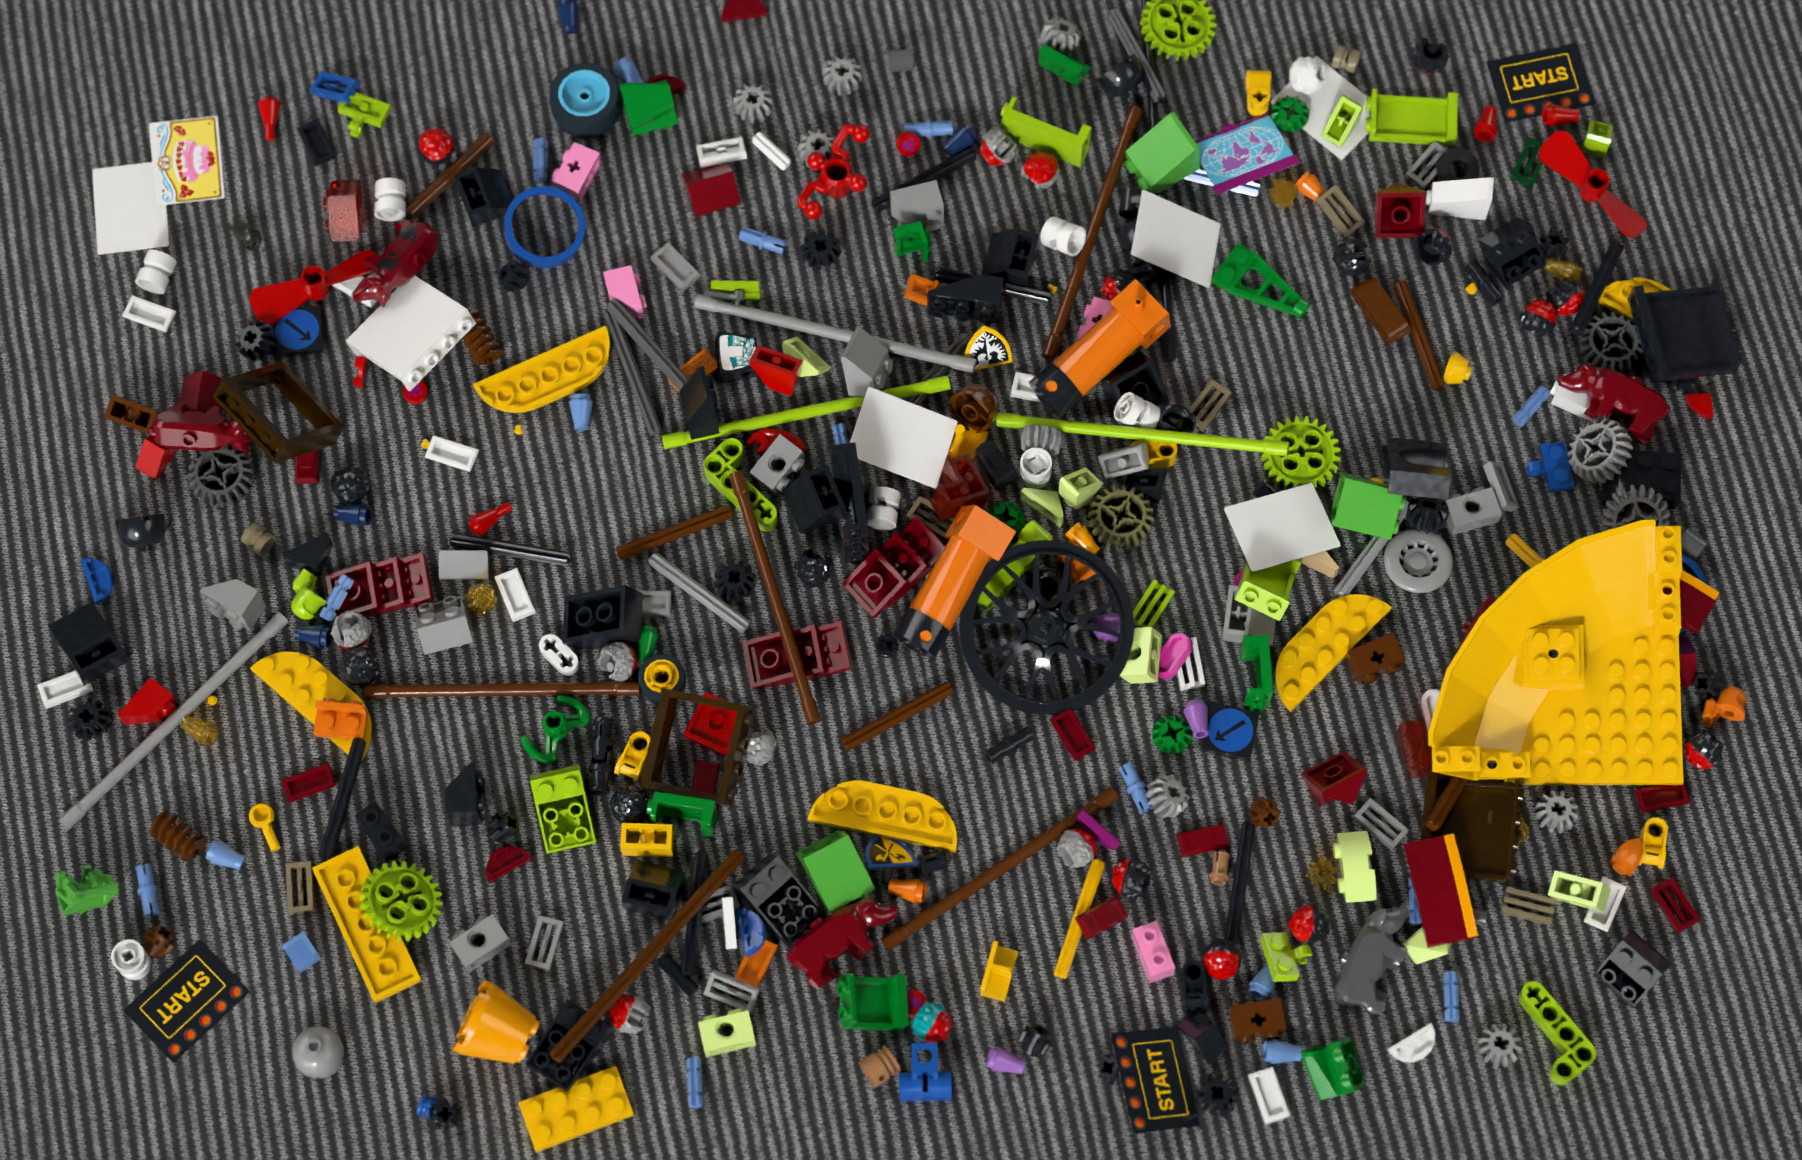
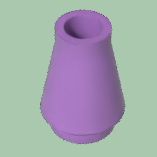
M1202 700L1189 701L1185 705L1184 715L1192 729L1193 736L1197 739L1204 738L1208 735V706Z
M999 1046L997 1048L991 1047L987 1056L986 1067L996 1072L1022 1074L1026 1060Z

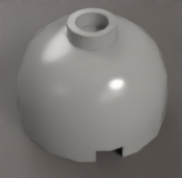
M313 1026L303 1030L295 1038L292 1046L293 1061L297 1069L305 1076L319 1079L327 1078L335 1074L343 1063L344 1045L340 1037L333 1030L322 1026Z

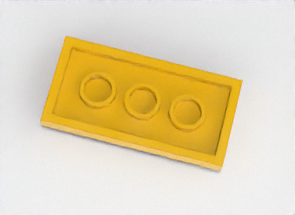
M616 1066L579 1079L569 1092L558 1087L518 1102L536 1153L634 1116Z

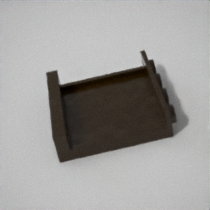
M1428 769L1420 840L1454 834L1465 879L1509 884L1510 876H1515L1517 861H1512L1513 851L1518 852L1519 837L1514 836L1515 827L1520 828L1521 812H1517V803H1522L1524 788H1519L1520 779H1516L1515 784L1468 779L1441 827L1436 831H1432L1426 827V821L1452 777L1441 776Z

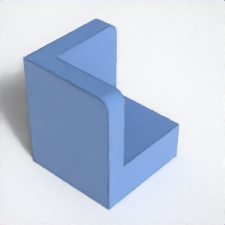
M301 932L282 945L299 973L321 960V957L304 932Z

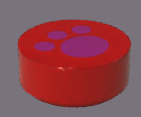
M905 131L897 137L895 146L902 155L912 156L920 148V139L915 133Z
M420 381L411 391H408L404 385L403 395L408 403L417 405L426 400L428 390L425 383Z
M918 990L907 991L908 1016L915 1017L920 1008L926 1003V998Z

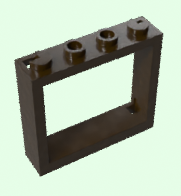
M283 362L222 379L213 395V398L275 464L334 445L344 429L342 423ZM273 383L317 430L287 439L243 392Z
M662 688L640 787L675 795L713 800L717 804L732 807L735 794L738 795V787H736L738 777L743 772V754L749 746V738L747 736L749 727L754 723V720H752L754 708L743 704ZM678 699L737 711L718 795L659 783Z

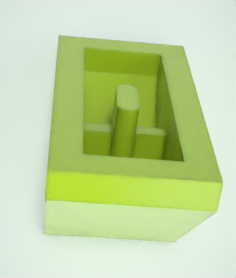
M1342 95L1321 136L1341 148L1359 123L1363 106Z
M1590 119L1581 152L1604 159L1611 142L1613 125Z

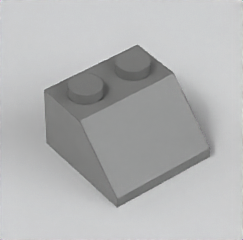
M937 180L890 191L891 216L904 223L911 224L921 221L923 229L928 228V231H934L944 226V204Z
M856 327L841 355L848 395L865 397L868 387L879 391L884 387L888 374L892 372L893 362L889 358L888 349L862 328Z

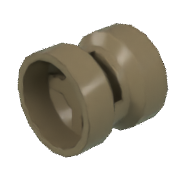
M1338 44L1331 67L1337 69L1344 68L1347 72L1354 74L1361 51L1355 49L1350 51L1345 46Z
M256 522L252 523L241 537V542L246 546L253 547L254 552L259 556L267 554L276 541L275 536L268 532L265 533L263 527Z

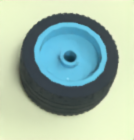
M587 62L572 64L564 68L563 71H560L551 84L549 101L552 115L558 126L568 135L580 139L599 137L610 131L618 121L622 106L620 89L615 78L606 68Z

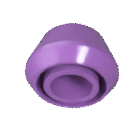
M1117 613L1100 615L1093 619L1091 623L1120 633V619ZM1093 631L1097 638L1106 644L1119 640L1116 636Z

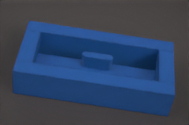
M321 71L311 86L310 91L315 96L349 104L351 101L349 97L355 95L354 89H359L360 84L356 79ZM336 84H340V85H344V86H348V87H347V88H344V87L337 86Z

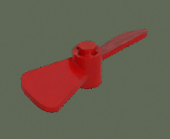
M1557 131L1542 144L1539 150L1540 161L1580 188V195L1584 200L1588 202L1598 201L1625 236L1635 238L1646 230L1647 223L1645 219L1607 190L1610 181L1608 174L1601 169H1593L1568 132Z
M370 250L362 251L327 272H324L319 266H309L303 270L300 279L255 288L249 297L252 310L257 320H261L271 326L309 299L315 301L324 299L329 293L330 285L372 273L370 269L363 268L362 263L366 257L377 255Z

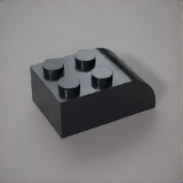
M1630 450L1628 453H1630L1632 458L1625 461L1628 467L1622 466L1620 469L1621 474L1615 473L1614 480L1607 479L1605 483H1602L1601 505H1606L1607 500L1614 501L1612 498L1613 493L1619 496L1622 495L1620 490L1622 487L1628 492L1631 485L1635 486V490H1639V487L1644 485L1645 492L1652 487L1655 491L1654 495L1658 493L1662 495L1663 499L1661 501H1666L1668 504L1666 509L1675 510L1681 500V453ZM1638 502L1640 507L1653 508L1649 504Z
M627 585L565 596L562 644L579 649H598L605 647V645L613 641L626 643L640 641L643 593Z

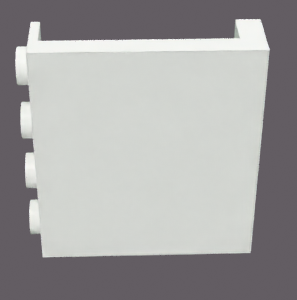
M414 276L406 285L398 287L391 294L385 307L383 308L380 305L346 342L357 357L365 356L401 380L407 390L411 391L458 341L470 331L476 322L467 308L417 276Z

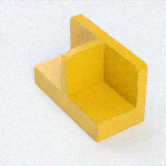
M993 941L981 985L980 996L1005 1002L1018 951L998 946V941Z

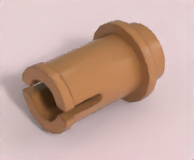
M1216 851L1213 853L1212 872L1209 873V878L1214 885H1225L1226 881L1229 880L1227 868L1230 855L1223 851H1219L1218 855Z

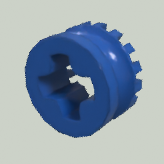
M424 1093L417 1108V1115H426V1119H431L430 1115L435 1111L433 1106L437 1103L438 1098L435 1096L429 1098V1095Z

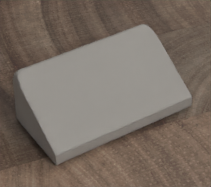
M1146 442L1111 450L1098 456L1105 480L1149 468L1148 446Z
M439 550V579L489 580L490 556L488 551Z

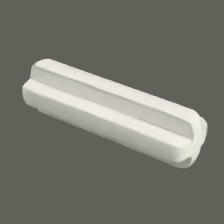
M758 132L752 138L753 144L781 170H786L791 165V159L762 132Z

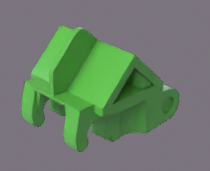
M90 864L82 866V879L79 883L71 876H66L64 870L56 872L57 889L55 893L63 916L75 913L81 915L87 910L104 907L119 893L117 882L110 874H103L98 869L92 871Z

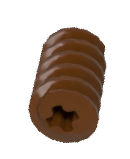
M480 312L470 313L476 324L462 337V340H464V344L469 349V354L473 357V362L476 365L491 364L502 357L503 351L497 350L499 344L498 342H493L495 336L494 334H489L491 328L490 326H485L487 323L486 318H480Z
M169 809L164 810L153 821L150 835L153 838H157L159 843L165 844L168 850H173V853L176 856H180L182 861L188 862L196 858L206 846L208 839L205 837L198 841L200 837L198 831L190 835L193 829L192 826L182 829L185 821L182 819L175 823L177 815L172 814L168 818Z

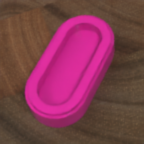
M1175 633L1167 640L1160 651L1158 677L1170 679L1176 675L1193 649L1192 640L1183 633Z

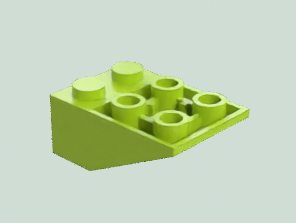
M580 765L530 775L531 788L546 853L596 843Z

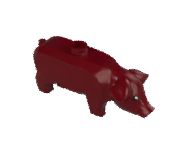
M1584 363L1570 374H1558L1559 386L1574 393L1587 394L1589 401L1588 408L1584 412L1585 415L1595 419L1598 415L1607 418L1612 413L1619 418L1629 419L1631 425L1628 430L1637 436L1634 440L1641 445H1645L1651 440L1654 434V425L1663 420L1665 415L1671 410L1667 400L1661 394L1643 385V381L1636 376L1628 377L1615 370L1595 367L1591 363Z
M175 404L168 410L156 415L152 420V427L148 429L149 435L153 436L157 444L170 449L215 451L222 449L226 445H232L234 449L248 454L249 443L252 440L234 419L230 420L224 416V409L219 406H213L204 414L199 411L185 412L189 408L188 405Z
M863 898L856 903L837 910L825 920L820 917L809 926L811 930L794 943L791 951L787 953L786 959L795 968L805 971L808 982L814 988L819 989L839 976L833 972L828 961L839 958L846 951L858 961L866 956L875 947L868 939L867 930L871 927L881 926L897 917V905L885 906L872 898Z

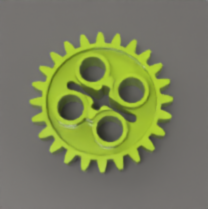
M1151 0V2L1147 1L1145 9H1143L1141 14L1143 17L1140 21V25L1143 26L1141 34H1147L1144 39L1145 42L1152 41L1150 49L1159 48L1157 55L1165 52L1166 59L1174 55L1175 61H1178L1182 55L1184 60L1187 61L1189 54L1196 58L1198 51L1203 54L1206 47L1210 46L1211 39L1215 36L1214 31L1217 24L1212 22H1214L1216 16L1209 15L1212 7H1204L1207 0ZM1182 10H1188L1191 14H1186ZM1164 13L1168 18H1164L1160 14ZM1188 31H1193L1197 35H1191ZM1166 34L1172 35L1174 39L1167 38Z
M1296 416L1294 422H1291L1287 417L1285 425L1277 422V430L1270 428V436H1265L1264 440L1289 441L1293 444L1292 447H1289L1288 456L1280 457L1279 455L1265 453L1261 455V461H1266L1263 469L1270 470L1268 478L1277 477L1275 485L1283 482L1284 490H1286L1289 486L1295 488L1312 483L1316 490L1317 483L1325 487V479L1332 480V473H1337L1338 470L1336 464H1339L1341 460L1337 456L1340 454L1341 448L1335 447L1338 444V439H1331L1334 432H1325L1326 424L1318 427V419H1315L1313 423H1309V418L1306 416L1304 421L1300 422L1299 417ZM1313 439L1317 444L1309 445L1306 440ZM1317 462L1320 467L1312 468L1308 463ZM1288 463L1293 464L1296 469L1288 470L1284 465Z
M393 861L390 868L384 863L380 870L375 868L372 875L367 876L366 883L361 887L363 892L359 900L364 902H362L360 910H367L363 918L372 919L369 927L377 925L379 927L377 934H380L383 930L386 931V939H389L392 934H395L396 941H399L402 935L405 936L407 941H410L412 934L419 939L422 932L427 934L430 926H435L436 919L441 915L439 909H441L443 902L438 900L441 898L442 893L435 892L439 884L430 883L432 875L423 876L424 868L419 872L415 871V863L410 868H407L405 861L402 862L400 867ZM402 883L409 884L411 888H405ZM379 892H385L389 897L385 898ZM417 904L421 906L423 910H417L413 905ZM391 914L399 915L400 919H394Z

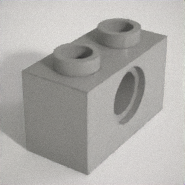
M779 434L751 469L750 474L752 478L776 495L779 490L783 491L790 481L788 478L794 471L798 472L805 463V460H803L805 455L802 450ZM784 461L786 464L782 470L776 471L773 469L776 462Z
M1479 487L1472 490L1469 494L1462 496L1461 494H1454L1449 496L1448 500H1445V506L1449 508L1447 523L1452 535L1498 523L1502 515L1492 487L1487 489ZM1466 506L1475 507L1477 512H1469Z
M493 914L488 917L486 915L475 921V926L467 931H459L452 937L453 940L449 942L468 973L512 945ZM477 937L486 938L485 943L478 947L473 945L474 939Z

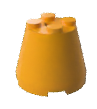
M484 979L478 989L480 992L475 996L466 1012L456 1036L459 1039L453 1045L452 1051L471 1057L515 1064L516 1061L520 1063L530 1046L526 1044V1041L532 1035L534 1036L540 1021L535 1020V1015L501 988Z

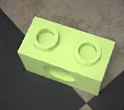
M1152 627L1134 628L1130 656L1120 674L1130 684L1158 682L1162 635Z
M1554 871L1548 895L1558 901L1605 912L1611 888L1602 882Z
M734 1009L729 1011L726 1016L709 1015L704 1017L703 1021L698 1022L706 1057L756 1046L748 1010ZM730 1026L734 1031L730 1036L724 1037L719 1033L721 1028Z

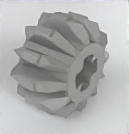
M1052 18L1044 24L1040 41L1059 53L1069 55L1078 48L1081 32L1078 30L1077 25L1071 24V21H1065L1063 18L1060 20Z
M845 54L843 59L835 56L834 62L827 61V68L823 69V83L825 86H829L830 92L837 90V94L840 96L842 91H846L850 95L851 89L857 90L859 88V83L862 81V68L860 65H856L855 58L848 61V57Z
M754 82L752 87L744 84L743 91L737 90L736 97L733 99L735 113L741 115L743 121L750 118V122L753 124L755 119L758 118L762 122L764 120L763 115L770 116L771 114L770 108L773 107L771 92L765 91L763 84L758 88Z
M818 128L816 133L813 134L809 130L807 132L808 137L802 136L800 139L801 144L798 145L800 160L806 161L808 168L807 158L812 152H821L826 161L830 159L833 154L831 146L835 140V137H830L829 131L821 134V130Z
M1031 424L1024 427L1021 434L1022 450L1041 448L1047 451L1050 457L1059 454L1062 444L1061 432L1059 430L1040 424Z
M1164 774L1157 777L1147 786L1149 790L1145 796L1150 799L1148 805L1154 807V813L1160 812L1162 818L1168 816L1172 818L1186 809L1188 806L1187 801L1190 797L1185 793L1188 787L1181 785L1182 779L1175 780L1173 774L1168 776Z
M1554 790L1550 791L1549 796L1543 794L1540 798L1541 802H1538L1535 806L1539 811L1535 814V818L1543 819L1540 827L1550 826L1548 829L1549 833H1552L1555 828H1557L1560 834L1564 832V828L1570 830L1573 827L1572 822H1576L1578 819V815L1575 814L1579 809L1578 805H1571L1574 798L1572 796L1568 799L1564 798V791H1561L1559 796H1557Z
M1492 1024L1491 1031L1484 1029L1482 1031L1484 1037L1479 1038L1477 1041L1478 1044L1483 1046L1479 1048L1478 1053L1487 1054L1483 1061L1487 1063L1490 1059L1494 1060V1068H1497L1499 1062H1501L1504 1068L1508 1067L1509 1061L1515 1063L1518 1059L1516 1054L1522 1052V1048L1517 1046L1522 1041L1521 1038H1513L1512 1036L1516 1030L1513 1028L1510 1032H1507L1506 1024H1502L1500 1030L1496 1024ZM1497 1041L1500 1045H1505L1503 1050H1501L1500 1047L1494 1046Z

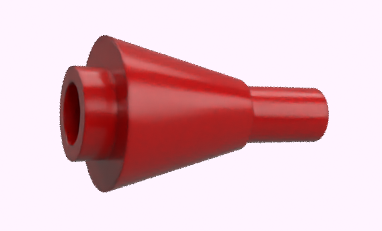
M266 96L257 103L265 126V140L274 141L275 126L281 102L276 100V97Z
M506 502L496 509L469 515V528L474 534L478 533L480 536H483L500 517L512 511L511 505Z

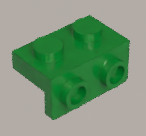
M1045 44L1039 50L1038 64L1077 87L1090 71L1088 65L1070 55L1059 53Z
M921 221L911 224L902 223L897 228H893V245L896 257L920 251L923 262L928 261V253L931 252L929 243L931 242L928 228L923 229Z

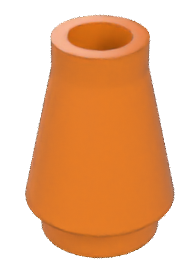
M1308 171L1295 183L1298 192L1315 202L1318 197L1326 192L1314 173L1311 175Z
M891 879L888 886V894L896 895L915 904L918 902L923 903L927 893V883L922 882L921 879Z

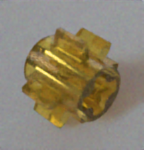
M1283 177L1272 181L1273 186L1268 189L1272 203L1275 206L1279 204L1283 209L1294 205L1293 200L1298 196L1294 183L1291 180H1284Z
M479 583L476 589L470 587L466 595V601L470 602L468 607L480 614H485L487 609L493 611L498 601L496 600L497 596L494 595L495 590L482 583Z
M1320 856L1317 863L1310 862L1309 867L1313 871L1307 872L1306 876L1313 879V887L1318 884L1322 885L1325 890L1327 883H1336L1337 880L1332 875L1338 874L1339 868H1333V859L1326 861ZM1323 869L1327 871V874H1324L1323 876H1320L1318 874L1319 871L1321 872L1323 871Z

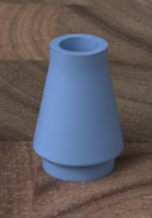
M627 57L620 59L612 67L615 72L614 75L624 83H645L633 60H629Z
M589 394L571 395L569 405L574 422V430H589L593 405L591 396Z
M213 840L205 859L210 860V864L240 870L246 856L241 855L221 840L220 842Z
M1267 962L1248 984V993L1259 1001H1265L1267 998H1270L1275 985Z
M1271 1038L1270 1041L1265 1040L1263 1043L1262 1058L1263 1061H1268L1269 1064L1300 1061L1302 1047Z

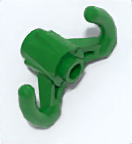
M558 695L556 700L558 703L573 707L578 711L577 715L564 716L561 712L549 711L542 718L541 723L546 735L545 753H540L532 745L527 735L521 736L520 741L524 750L536 761L546 765L554 763L558 757L557 746L574 727L589 724L591 720L590 712L585 705L571 696Z

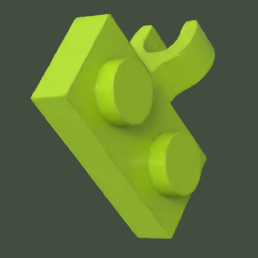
M357 92L354 96L349 97L351 99L349 104L341 102L338 106L340 114L353 118L348 125V129L351 130L349 135L359 138L364 122L382 128L391 111L390 104Z
M1286 932L1263 933L1260 937L1273 982L1297 981L1300 976L1297 964L1308 963L1307 956L1313 955L1311 947L1309 945H1302L1291 949Z

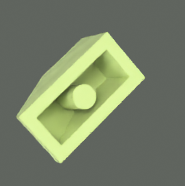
M1085 467L1060 479L1059 494L1069 506L1078 509L1088 505L1103 483Z

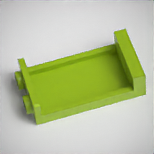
M1372 88L1371 96H1366L1365 111H1369V118L1365 119V132H1369L1368 141L1428 145L1436 141L1440 145L1454 146L1457 137L1458 93L1448 92L1447 99L1377 95V89Z
M1012 96L1009 103L1006 102L1001 111L1003 118L1000 126L1003 127V131L1013 141L1042 153L1051 154L1057 159L1081 168L1090 149L1092 127L1083 124L1078 135H1075L1018 112L1017 98Z
M1303 558L1254 572L1251 571L1246 561L1234 600L1280 621L1290 603L1289 594L1295 574Z

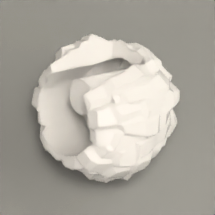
M1311 57L1297 58L1293 62L1291 69H1289V80L1295 91L1303 92L1307 95L1321 89L1327 79L1325 65L1317 66L1316 59Z

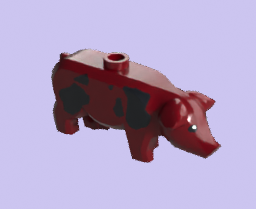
M400 220L395 226L397 233H400L399 238L387 247L383 255L368 256L363 261V268L370 269L372 273L363 278L351 293L355 303L357 304L364 300H377L384 308L391 297V291L394 288L406 285L435 254L439 245L437 237L440 232L432 229L428 223Z

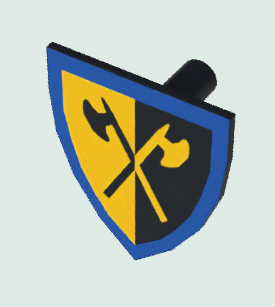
M876 836L866 846L865 859L868 868L883 869L881 880L883 884L889 885L892 879L893 868L919 867L912 852L894 839Z

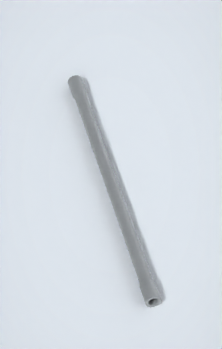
M697 294L694 306L698 309L725 313L847 343L854 331L743 305L737 307L735 303L702 294ZM872 336L885 346L890 353L949 366L953 369L974 373L977 359L956 354L951 355Z
M277 612L248 643L77 804H74L58 819L59 822L67 830H70L97 801L244 662L289 623L284 615Z

